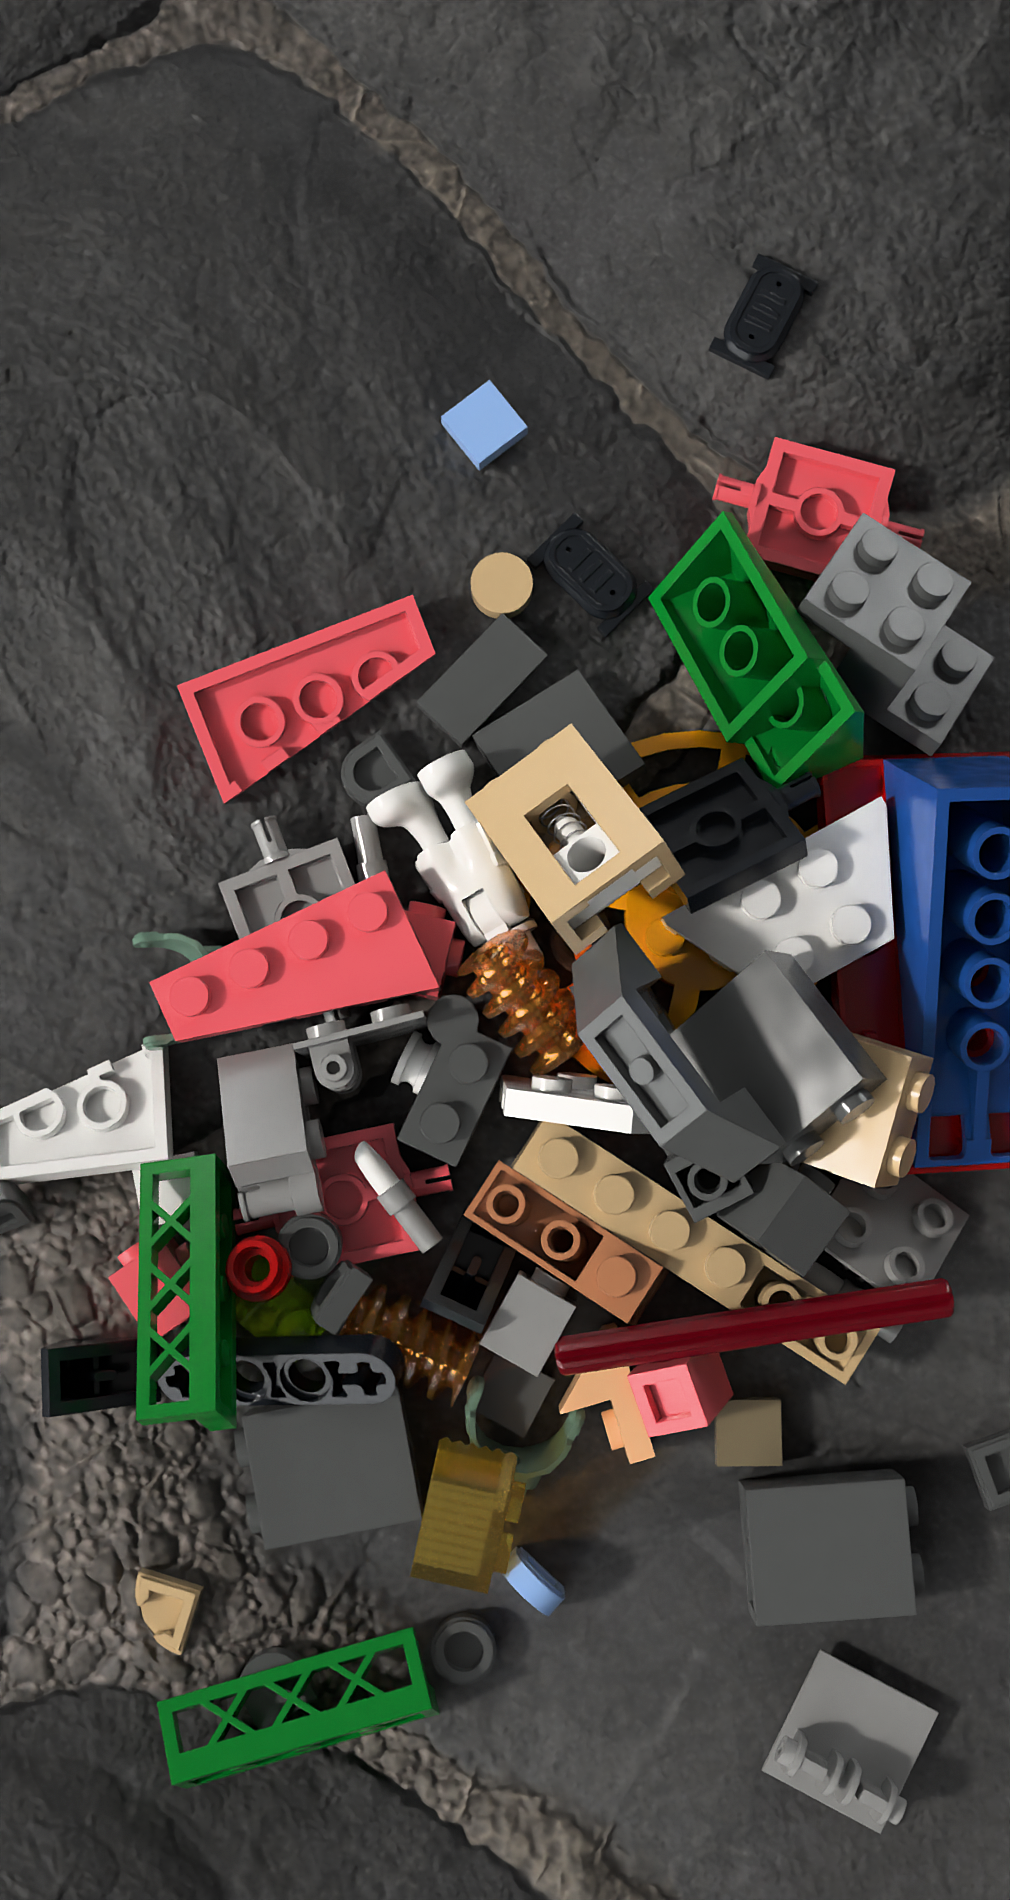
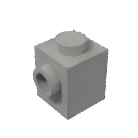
M536 1267L532 1276L519 1270L485 1331L480 1345L538 1377L555 1343H557L576 1308V1301L566 1296L571 1286L540 1267Z

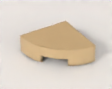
M142 1567L138 1572L135 1588L136 1602L142 1617L150 1631L154 1634L155 1640L165 1649L181 1656L188 1641L204 1586Z

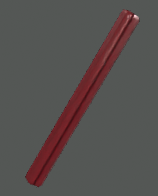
M938 1278L560 1336L557 1343H555L554 1351L560 1374L567 1376L949 1318L954 1314L955 1305L950 1284L946 1279Z

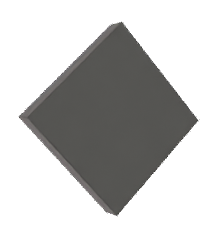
M579 670L574 671L472 735L475 745L497 777L537 749L541 743L552 738L571 723L622 788L647 773L644 761Z

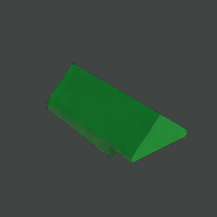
M722 511L648 597L726 742L744 744L764 781L776 788L804 775L808 771L812 773V777L814 776L817 779L863 759L864 711L732 512Z

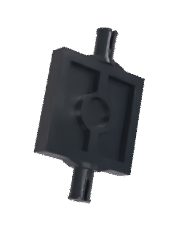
M740 758L639 809L663 838L686 875L672 884L671 887L690 914H693L807 857L806 840L790 820L788 811L814 798H819L821 796V789L810 771L776 788L758 778L745 760Z

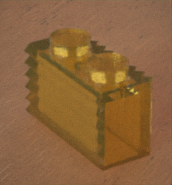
M448 1437L439 1440L410 1577L488 1594L493 1571L506 1574L514 1534L503 1532L504 1523L508 1521L518 1524L526 1483L514 1480L518 1457L513 1452L504 1454L500 1449L491 1451L487 1446L478 1448L474 1443L465 1445L461 1440L452 1443Z

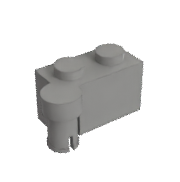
M293 1043L217 1058L227 1166L235 1186L239 1192L241 1191V1193H238V1199L244 1221L247 1222L254 1218L293 1210L296 1211L297 1216L324 1211V1197L316 1159L327 1157L326 1145L320 1120H310L309 1112L310 1105L319 1104V1093L313 1067L301 1068L297 1053L293 1048Z

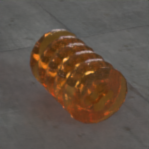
M520 929L508 930L497 934L472 953L461 965L457 975L464 976L474 972L477 977L468 987L467 995L474 999L488 992L491 993L492 998L485 1005L482 1013L489 1019L506 1012L508 1017L499 1027L498 1033L501 1037L507 1038L521 1031L524 1036L516 1044L514 1053L522 1058L537 1051L539 1055L531 1064L529 1071L532 1075H545L570 1059L583 1045V1041L577 1035L574 995L567 988H559L560 977L554 970L543 969L544 956L539 951L527 949L529 943L525 932Z
M380 1282L367 1296L362 1295L349 1314L340 1335L372 1334L383 1336L393 1341L401 1349L405 1358L403 1386L410 1389L425 1375L428 1377L427 1398L433 1401L449 1387L452 1389V1407L480 1349L481 1334L471 1330L461 1341L456 1340L458 1323L447 1319L436 1330L433 1328L434 1312L426 1308L414 1318L409 1317L411 1297L405 1293L391 1307L387 1306V1285Z

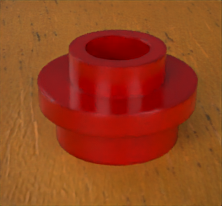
M255 1235L243 1239L232 1249L227 1258L225 1273L228 1285L237 1296L249 1302L263 1303L276 1298L285 1290L291 1278L292 1263L288 1251L280 1242L268 1236ZM266 1258L270 1264L269 1274L264 1280L256 1282L251 1274L252 1266L257 1260Z

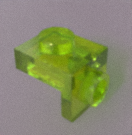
M261 1258L252 1266L251 1274L256 1282L262 1281L268 1276L270 1271L268 1260ZM293 1277L290 1278L287 1287L279 1296L267 1302H249L236 1295V1319L256 1337L322 1335L326 1330L316 1324L311 1316L310 1307L315 1295Z

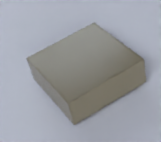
M731 1397L714 1419L715 1464L717 1467L782 1466L780 1398Z

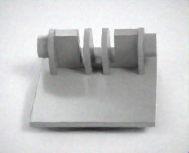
M399 1004L371 1012V1024L350 1029L349 1025H345L344 1020H337L312 1026L306 1029L308 1040L293 1043V1048L305 1058H311L315 1076L323 1086L339 1094H348L356 1090L362 1081V1069L356 1047L428 1029L427 1018L423 1010L412 1013L409 1004Z
M908 1174L903 1178L899 1177L898 1184L895 1186L878 1188L841 1177L830 1196L851 1212L824 1250L841 1262L840 1267L845 1271L850 1269L856 1273L857 1280L860 1282L867 1281L875 1288L932 1280L935 1278L970 1215L914 1174Z
M820 1649L770 1750L762 1771L881 1834L887 1821L897 1825L904 1815L907 1800L899 1795L939 1712Z

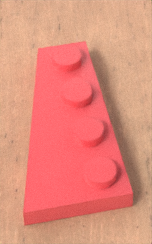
M412 594L177 685L223 803L227 804L429 661L436 653Z
M385 870L149 982L175 1041L180 1043L262 1027L264 1024L294 1018L301 1019L321 1015L324 1012L358 1005L376 1004L388 1001V999L418 993L420 995L442 990Z

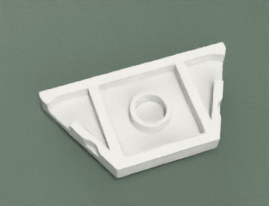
M881 796L806 837L807 857L693 914H690L686 906L683 905L663 916L661 919L663 925L673 934L680 935L708 954L711 960L729 972H734L738 975L762 952L767 950L791 954L813 983L894 939L887 807L885 801Z
M558 1072V1076L533 1075L532 1078L501 1075L499 1102H501L504 1116L629 1134H650L614 1084L597 1083V1076L573 1072Z

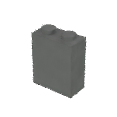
M767 950L762 952L670 1034L719 1102L745 1087L786 1141L784 1146L762 1161L761 1164L789 1162L791 1166L803 1162L822 1147L824 1141L820 1135L836 1121L839 1120L841 1124H845L864 1113L875 1101L870 1093L887 1080L791 954Z
M401 1379L392 1396L382 1403L267 1405L249 1409L241 1417L243 1427L234 1429L235 1449L241 1468L250 1466L254 1492L246 1494V1511L249 1527L252 1534L262 1532L265 1550L422 1520L425 1507Z
M893 1469L738 1480L748 1610L756 1627L917 1615L915 1594L924 1593L925 1580L919 1553H911L909 1527L918 1526V1503L914 1487L905 1486V1479Z

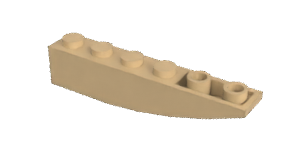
M539 1121L510 1166L729 1310L828 1296V1294L711 1218L706 1217L694 1223L682 1199L566 1124ZM880 1328L784 1342L782 1344L846 1385L880 1331Z

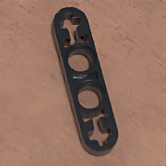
M372 1334L236 1337V1361H249L255 1364L264 1375V1381L254 1382L244 1378L236 1368V1406L382 1403L392 1396L405 1370V1358L401 1349L393 1341L383 1336ZM188 1346V1347L185 1349V1351L182 1353V1355H183L188 1361H189V1346ZM305 1359L318 1364L322 1368L326 1379L314 1381L304 1377L298 1371L295 1361ZM176 1360L157 1382L162 1392L169 1399L175 1402L189 1400V1371L186 1368L182 1369L181 1364ZM362 1362H367L370 1366H361ZM374 1372L383 1374L382 1376H376Z

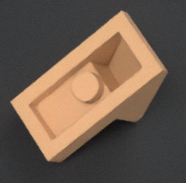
M613 1322L601 1326L600 1330L617 1328V1326ZM629 1366L575 1374L558 1405L560 1414L610 1400L612 1409L602 1411L601 1416L612 1451L624 1447L630 1464L655 1457L650 1437L646 1431L627 1377L630 1373Z

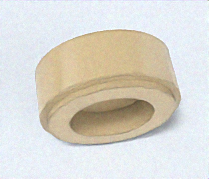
M494 553L483 558L474 568L471 576V594L475 605L485 615L497 619L503 613L507 618H512L520 614L531 600L533 592L532 574L527 564L519 557L510 553Z

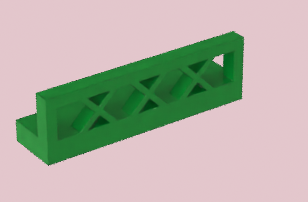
M216 1153L140 1164L136 1421L143 1426L196 1419L210 1431L237 1428L236 1294L228 1285L225 1273L227 1258L236 1246L235 1220H233L235 1184L229 1169ZM190 1177V1196L170 1216L159 1206V1181ZM159 1217L165 1221L160 1229ZM189 1219H190V1232H189L185 1227H183V1225H184ZM178 1232L190 1242V1258L170 1279L158 1269V1253ZM158 1279L165 1284L159 1292ZM189 1281L190 1296L182 1290ZM177 1295L190 1306L189 1323L169 1344L157 1333V1317ZM157 1343L165 1349L158 1358ZM188 1346L189 1361L182 1355ZM177 1360L189 1371V1400L156 1404L157 1381Z
M413 1627L157 1702L171 1785L186 1789L440 1714L434 1687L427 1681L416 1631ZM404 1647L412 1685L383 1692L364 1680L379 1654ZM363 1659L355 1674L341 1666ZM331 1668L351 1680L337 1707L319 1711L303 1701L301 1697L315 1673ZM299 1678L291 1693L278 1685L279 1683ZM267 1687L287 1700L272 1726L255 1730L238 1719L237 1716L252 1691ZM360 1687L375 1695L352 1702ZM235 1697L227 1711L214 1704L215 1702ZM203 1706L222 1718L206 1746L184 1752L177 1713ZM296 1706L310 1714L288 1721ZM232 1725L246 1733L224 1740Z

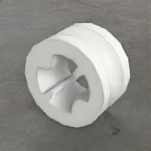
M414 1031L398 1061L391 1082L399 1085L401 1082H408L413 1087L412 1092L418 1095L441 1044L437 1041L431 1045L426 1044L422 1039L423 1034Z

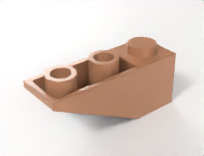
M498 1160L463 1214L630 1325L637 1324L669 1273L667 1269L500 1160Z

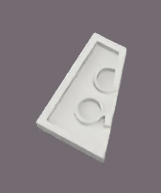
M142 1044L143 1050L114 1063H111L109 1060L87 1069L88 1075L52 1091L45 1088L1 1108L0 1180L18 1185L139 1170L140 1164L174 1159L168 1046L162 1050L150 1051Z

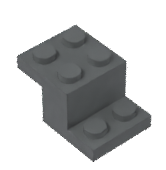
M862 513L803 599L797 612L806 620L850 647L836 670L864 713L932 756L942 744L995 657L945 625L972 582L870 516Z

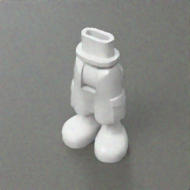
M458 750L424 767L417 774L420 781L405 783L388 790L372 800L366 809L371 820L378 826H402L417 840L423 851L417 856V861H415L416 868L430 889L431 895L439 904L443 903L469 943L475 948L487 943L476 950V953L480 959L488 956L497 975L502 980L532 964L544 955L531 933L532 930L537 928V924L533 918L529 917V908L522 885L519 884L513 869L465 803L466 800L472 797L470 787L474 776V764L465 750ZM433 799L439 801L456 830L451 834V840L447 837L438 818Z

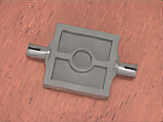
M275 815L264 817L272 839L271 842H269L260 819L250 825L264 859L260 860L248 872L218 883L239 939L355 884L338 838L308 849H287ZM348 1008L337 1010L340 1020L352 1017ZM334 1010L323 1013L325 1023L337 1021Z

